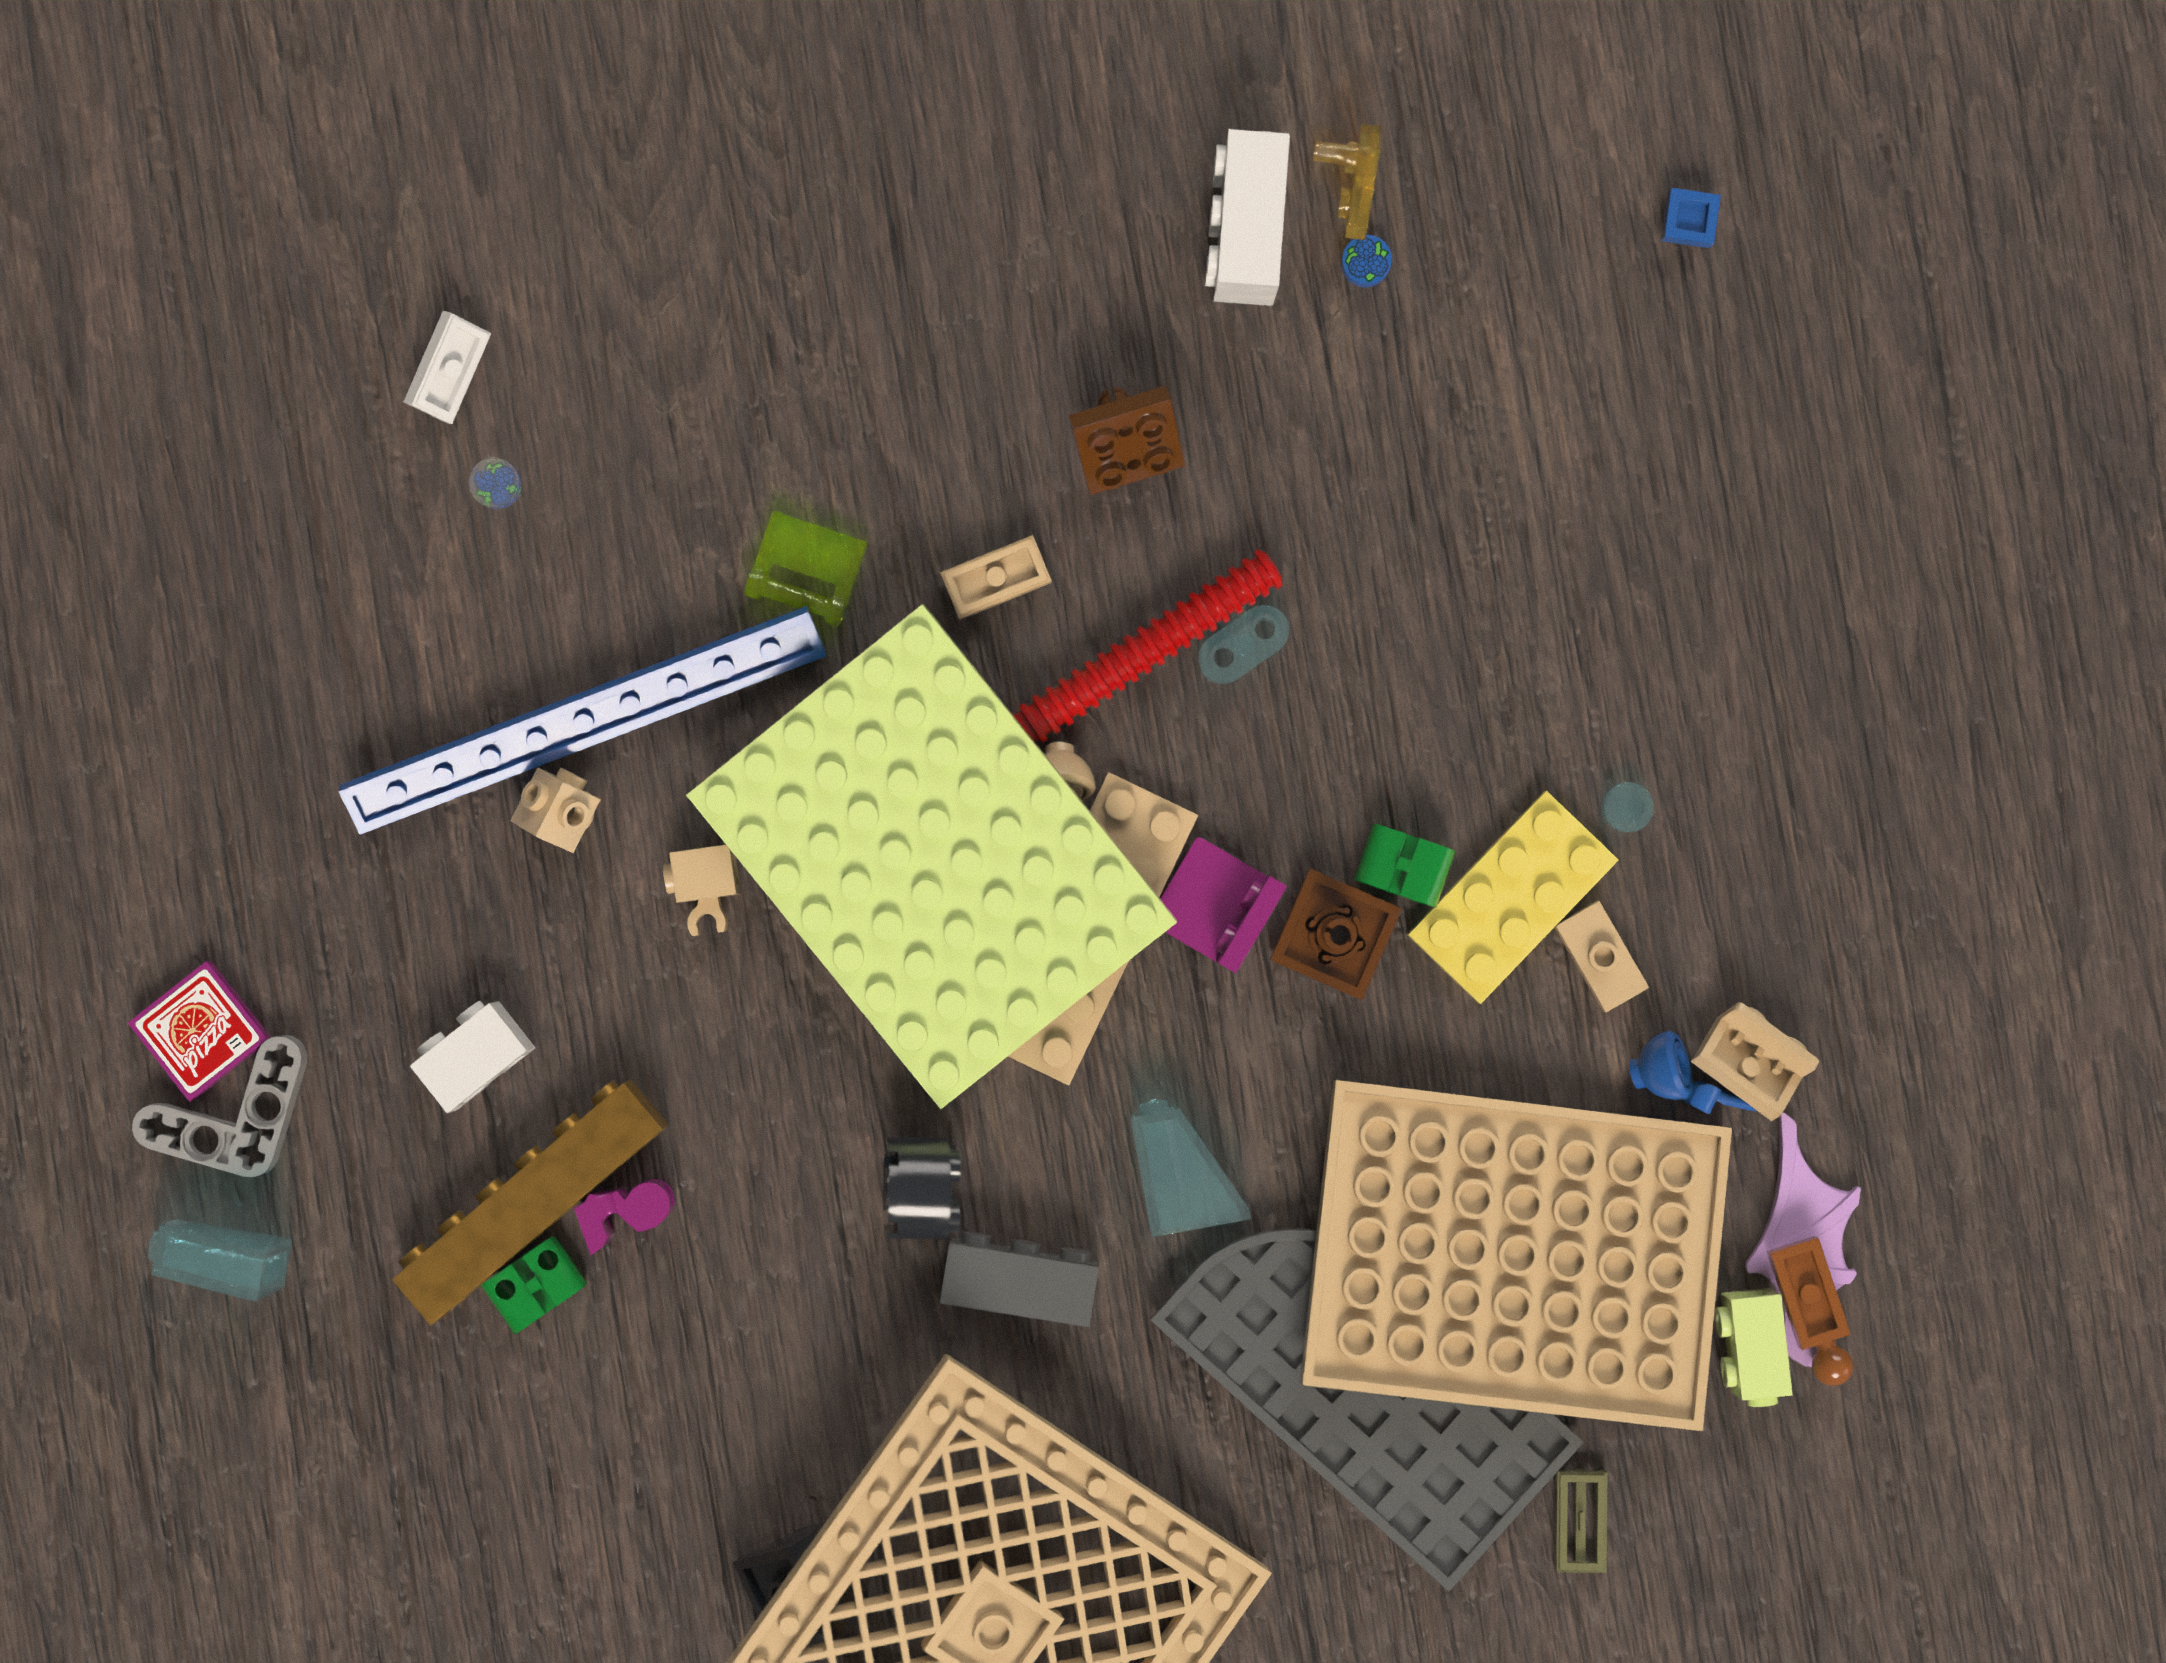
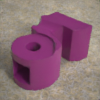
M658 1179L645 1180L634 1187L630 1193L624 1187L613 1190H596L589 1194L586 1201L574 1207L590 1255L604 1247L611 1240L615 1232L609 1221L612 1213L620 1215L637 1232L646 1231L658 1226L671 1214L675 1205V1195L670 1185Z

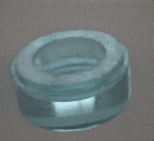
M1631 782L1611 787L1605 793L1601 803L1603 819L1612 829L1619 832H1635L1642 829L1649 823L1654 811V803L1650 793L1643 786Z

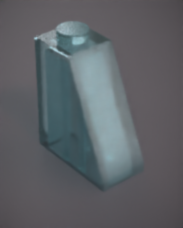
M1167 1098L1139 1103V1112L1129 1115L1152 1237L1251 1219L1247 1203L1179 1105L1169 1107Z
M174 1219L160 1224L159 1231L155 1230L151 1236L148 1247V1259L153 1261L151 1275L246 1300L258 1301L284 1288L292 1238Z

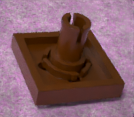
M1166 385L1133 396H1128L1124 389L1115 387L1112 388L1116 401L1113 402L1107 389L1099 395L1097 407L1068 415L1090 496L1185 466L1173 407Z
M1309 868L1269 960L1363 1000L1402 908ZM1342 904H1348L1351 907L1352 914L1350 917L1347 918L1338 914V912L1350 913L1349 908H1339ZM1309 917H1315L1309 922V927L1311 928L1315 927L1319 921L1317 929L1312 932L1305 927V922ZM1357 937H1361L1365 942L1363 950L1357 952L1363 946V942L1358 941L1355 945L1354 943ZM1322 950L1332 954V956L1322 955L1321 957L1324 961L1331 960L1330 963L1322 964L1319 962L1318 954Z

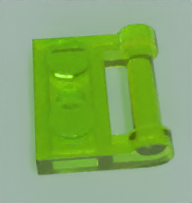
M773 510L754 567L749 574L744 595L760 600L761 596L799 609L808 606L811 613L825 617V623L840 627L868 543ZM774 564L836 585L832 598L769 578L772 565Z

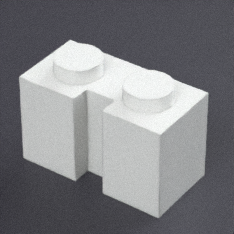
M481 1001L476 1002L456 1018L461 1025L447 1037L442 1032L435 1034L417 1049L422 1057L411 1064L410 1067L446 1113L461 1108L485 1089L489 1083L535 1049V1046L499 1001L489 1003L486 1006Z

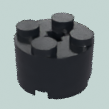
M886 1137L885 1145L888 1151H894V1154H884L883 1211H888V1223L894 1224H884L885 1239H947L949 1232H959L960 1207L959 1202H955V1195L951 1194V1182L960 1181V1151H956L955 1145H949L947 1137Z

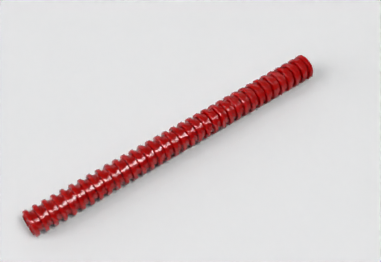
M1257 549L1253 552L1254 558L1248 560L1246 557L1240 561L1241 566L1236 569L1234 566H1231L1227 569V576L1217 575L1214 578L1215 583L1210 586L1205 583L1201 586V593L1198 595L1195 592L1188 595L1189 600L1185 603L1179 600L1175 603V610L1172 612L1169 609L1162 612L1163 617L1159 620L1153 617L1149 620V627L1146 629L1142 626L1136 629L1137 634L1133 637L1127 634L1123 637V644L1120 646L1116 643L1110 646L1111 651L1106 655L1101 651L1097 654V661L1094 663L1090 660L1084 663L1085 669L1080 672L1077 669L1072 670L1071 678L1065 680L1064 677L1058 680L1059 686L1054 689L1051 686L1046 687L1045 695L1039 697L1037 694L1032 697L1033 703L1028 706L1022 703L1019 705L1020 711L1016 714L1012 713V715L1034 742L1040 740L1044 743L1048 740L1047 734L1052 731L1054 734H1058L1061 731L1059 726L1066 723L1068 726L1073 724L1072 718L1078 714L1080 717L1087 714L1085 709L1090 706L1096 709L1100 706L1098 701L1103 697L1106 700L1113 697L1111 692L1116 689L1122 692L1126 689L1125 683L1129 680L1133 683L1139 680L1138 675L1142 672L1146 675L1151 673V666L1155 663L1161 666L1165 663L1164 658L1170 655L1172 658L1177 656V649L1181 646L1185 649L1191 646L1190 640L1194 638L1197 640L1203 639V632L1207 629L1211 632L1217 629L1216 623L1219 621L1227 623L1230 621L1229 615L1233 612L1237 615L1243 612L1242 606L1245 604L1253 606L1256 604V597L1261 595L1265 598L1270 594L1268 589L1271 587L1276 589L1282 587L1283 579L1278 569L1266 552Z

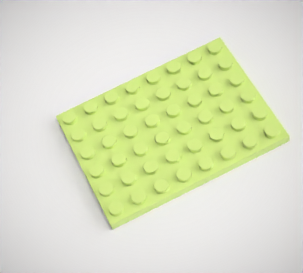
M924 604L919 606L686 795L940 1109L1177 923L1174 915Z

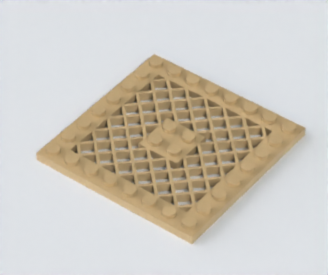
M945 1354L726 1663H805L827 1657L828 1663H837L835 1656L859 1650L864 1652L865 1663H874L871 1648L899 1642L902 1661L896 1663H1034L1044 1647L1048 1663H1129L1131 1660L1144 1658L1142 1663H1209L1272 1573L1266 1565L948 1354ZM960 1429L968 1434L955 1437ZM985 1445L1007 1459L1008 1462L988 1466ZM976 1447L979 1468L953 1473L949 1452ZM941 1456L944 1475L925 1479ZM1026 1472L1050 1488L1029 1492ZM1017 1474L1020 1495L994 1500L991 1479ZM982 1481L985 1502L958 1508L955 1487ZM946 1489L949 1510L923 1515L919 1495ZM911 1499L914 1517L895 1521ZM1067 1499L1090 1515L1070 1519ZM1057 1501L1061 1521L1035 1526L1032 1506ZM1023 1509L1026 1529L999 1534L996 1514ZM987 1516L990 1536L964 1542L961 1521ZM952 1524L955 1544L928 1549L925 1529ZM1107 1526L1130 1541L1110 1545ZM1098 1528L1101 1547L1075 1553L1072 1533ZM917 1531L920 1551L893 1557L889 1537ZM1063 1535L1066 1555L1040 1560L1037 1541ZM882 1541L884 1559L865 1563L879 1542ZM1028 1543L1031 1563L1005 1568L1002 1548ZM993 1550L996 1570L979 1560L969 1574L967 1556ZM1148 1553L1170 1567L1150 1571ZM1138 1554L1141 1574L1116 1579L1113 1559ZM958 1558L961 1578L934 1583L931 1564ZM1103 1562L1106 1581L1081 1586L1078 1567ZM923 1566L926 1585L898 1591L895 1571ZM1068 1569L1072 1589L1046 1594L1043 1575ZM887 1573L890 1593L863 1599L859 1579ZM1034 1577L1037 1596L1014 1581ZM1188 1579L1197 1584L1191 1593L1189 1591ZM1178 1580L1180 1600L1156 1605L1153 1586ZM852 1582L855 1601L835 1605ZM1143 1588L1146 1607L1121 1612L1118 1593ZM955 1594L942 1614L939 1615L937 1598ZM1109 1596L1112 1615L1086 1620L1083 1601ZM928 1600L931 1620L904 1625L901 1606ZM1074 1603L1077 1622L1060 1626L1064 1621V1617L1054 1607ZM893 1608L896 1627L869 1633L865 1614ZM857 1615L861 1635L833 1641L829 1621ZM1174 1616L1164 1632L1160 1634L1158 1619ZM1149 1622L1151 1641L1126 1646L1124 1627ZM822 1624L825 1643L805 1647ZM1114 1629L1117 1648L1092 1654L1089 1635ZM925 1636L921 1645L923 1651L930 1655L910 1659L907 1640ZM1079 1637L1082 1656L1057 1661L1054 1643Z

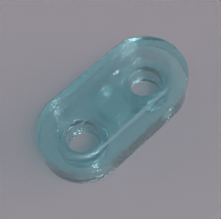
M1260 605L1250 609L1203 643L1198 654V666L1201 673L1209 681L1221 685L1230 684L1238 680L1277 653L1285 645L1289 637L1287 618L1279 609L1269 605ZM1261 621L1271 623L1274 628L1273 636L1269 639L1258 637L1255 632L1256 624ZM1220 649H1226L1232 654L1233 662L1228 667H1220L1214 661V654Z

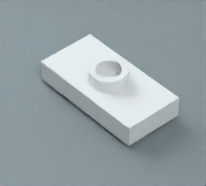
M443 311L404 399V403L443 422L452 424L491 333L453 313Z

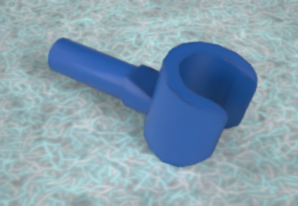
M1700 1080L1692 1083V1091L1688 1098L1684 1099L1686 1104L1708 1115L1716 1101L1723 1105L1756 1111V1109L1737 1095L1730 1094Z

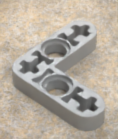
M288 1035L272 1037L261 1044L236 1123L172 1104L156 1103L143 1107L136 1113L132 1123L134 1138L140 1145L148 1149L243 1177H256L268 1173L275 1167L279 1159L305 1072L308 1057L305 1046L299 1039ZM286 1045L287 1055L293 1057L294 1060L292 1065L282 1067L278 1081H288L287 1088L277 1083H263V1076L267 1078L274 1077L278 1067V1061L271 1058L272 1051L281 1050ZM263 1092H271L280 1100V1112L273 1120L261 1118L256 1111V1100ZM161 1113L163 1115L162 1123L174 1128L183 1127L184 1119L188 1120V1124L184 1127L181 1136L173 1133H163L154 1138V1129L147 1126L148 1119L157 1118ZM249 1124L258 1129L274 1130L273 1136L270 1134L261 1136L258 1151L265 1154V1160L255 1162L253 1166L249 1165V1156L242 1154L244 1147L252 1146L255 1143L258 1131L248 1130ZM201 1126L213 1128L218 1135V1146L211 1154H204L198 1151L194 1145V1134ZM179 1139H180V1147L176 1145V1143H177V1141H178Z

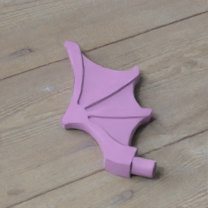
M1784 1112L1779 1116V1164L1775 1197L1762 1237L1745 1262V1268L1748 1274L1757 1273L1768 1278L1775 1286L1776 1291L1780 1293L1767 1251L1816 1236L1820 1240L1837 1291L1843 1285L1850 1284L1857 1275L1855 1269H1848L1845 1263L1842 1241L1846 1224L1853 1210L1859 1205L1861 1188L1854 1186L1850 1191H1844L1822 1181L1811 1170L1801 1153L1797 1140L1796 1122ZM1782 1300L1788 1356L1802 1366L1812 1368V1359L1817 1352L1816 1347L1805 1350L1798 1348Z

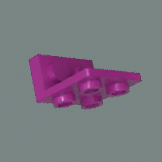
M1198 837L1193 842L1160 898L1177 919V923L1169 928L1166 933L1232 972L1237 973L1287 885L1271 876L1264 875L1212 843Z

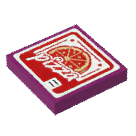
M212 961L204 962L128 1022L129 1026L188 1101L198 1098L259 1050L261 1044L267 1039L272 1038Z

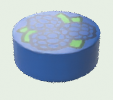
M1361 235L1352 239L1345 247L1341 257V269L1345 278L1353 285L1363 288L1373 287L1381 283L1387 276L1392 264V255L1388 245L1382 239L1373 235Z

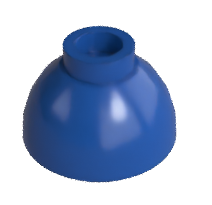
M1671 1030L1653 1037L1643 1047L1639 1058L1632 1059L1629 1062L1631 1078L1637 1089L1646 1087L1655 1095L1672 1100L1687 1099L1692 1091V1073L1688 1055L1680 1037Z

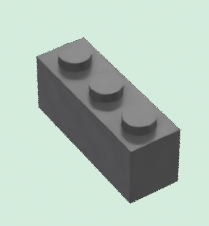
M967 1231L962 1232L961 1239L951 1237L940 1297L941 1304L1090 1327L1099 1261L1089 1260V1251L1062 1247L1060 1255L1040 1252L1041 1244L1017 1239L1011 1240L1010 1247L990 1244V1235Z

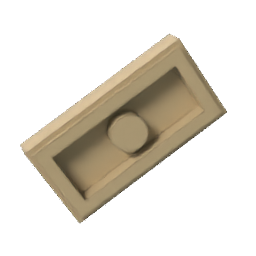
M1033 535L940 572L959 620L1052 583Z
M1595 901L1555 926L1557 933L1603 1012L1610 1011L1649 988L1600 901Z

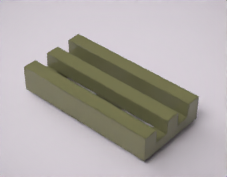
M1560 1468L1555 1474L1554 1569L1556 1572L1607 1573L1608 1472L1605 1469L1586 1471L1585 1469L1566 1470L1565 1468ZM1568 1482H1575L1574 1561H1567ZM1586 1483H1594V1561H1585Z

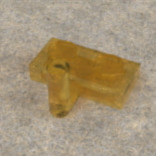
M1360 124L1357 143L1348 142V145L1315 141L1313 161L1345 165L1344 172L1352 173L1350 188L1341 187L1337 218L1346 219L1345 238L1366 239L1380 155L1381 126Z

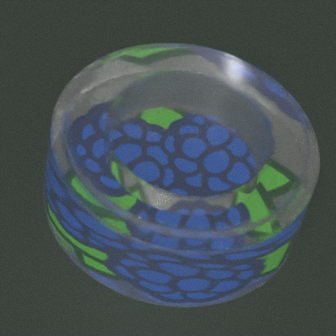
M487 458L480 461L473 468L469 477V488L473 497L485 507L504 509L518 499L522 489V481L517 469L509 462L500 458Z

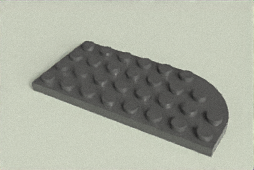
M1309 1228L1266 1230L1244 1236L1213 1251L1193 1269L1150 1317V1320L1446 1590L1450 1591L1584 1443L1580 1437L1554 1414L1300 1384L1317 1230Z

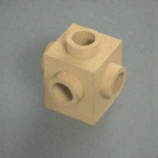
M537 768L533 778L523 789L521 801L510 821L535 837L574 853L584 831L590 826L594 812L601 799L584 790L587 783L585 779L563 768L559 769L556 776Z

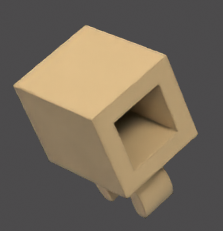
M727 845L670 852L671 863L663 865L667 893H675L676 903L698 900V905L691 911L687 921L690 934L692 936L701 935L699 921L705 914H710L716 919L718 932H725L728 927V919L722 909L720 897L742 894L737 857Z

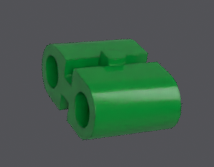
M1373 823L1353 880L1436 908L1456 851Z
M554 1234L480 1286L513 1334L516 1335L584 1288L588 1283Z

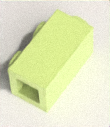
M1771 1288L1721 1293L1722 1307L1715 1308V1321L1719 1337H1725L1727 1357H1721L1720 1361L1724 1386L1726 1388L1731 1387V1392L1742 1401L1747 1400V1405L1751 1407L1778 1404V1397L1792 1396L1782 1295Z

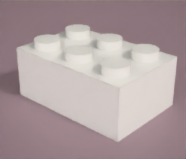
M1229 129L1226 145H1217L1212 187L1222 188L1221 195H1213L1209 237H1218V245H1209L1205 286L1214 287V302L1273 306L1280 278L1290 134Z

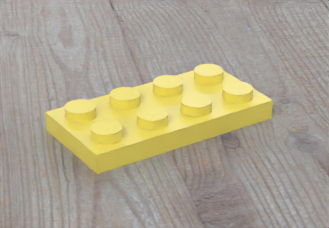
M1544 791L1439 900L1437 907H1432L1407 935L1477 1003L1481 1004L1615 865L1618 859L1548 791Z

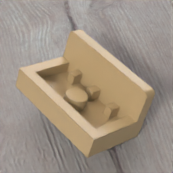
M1738 1002L1716 1018L1691 1062L1770 1121H1773L1782 1115L1801 1079L1816 1069L1819 1059L1808 1052L1800 1041L1788 1037L1770 1024L1761 1012Z

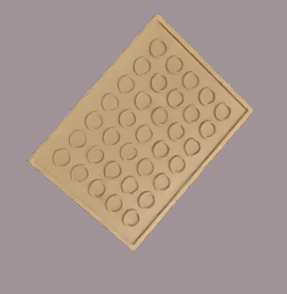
M1333 1080L1300 1384L1703 1431L1732 1128Z

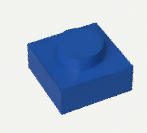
M1671 188L1667 194L1661 241L1711 248L1715 240L1721 195Z

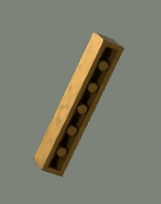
M614 1080L609 1082L590 1099L595 1105L590 1112L581 1119L576 1113L565 1119L552 1131L557 1140L544 1151H541L537 1145L530 1149L513 1164L519 1172L505 1184L499 1177L475 1196L480 1205L471 1213L465 1216L461 1210L456 1212L437 1228V1231L442 1236L428 1249L423 1243H420L398 1262L403 1270L392 1281L430 1326L454 1309L669 1126L632 1080L626 1081L620 1086Z

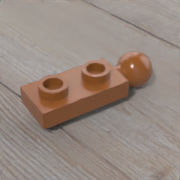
M1813 1236L1767 1251L1798 1348L1805 1350L1816 1347L1817 1352L1812 1359V1370L1815 1377L1823 1384L1829 1386H1838L1845 1383L1853 1372V1361L1845 1349L1836 1345L1835 1340L1851 1334L1819 1238Z

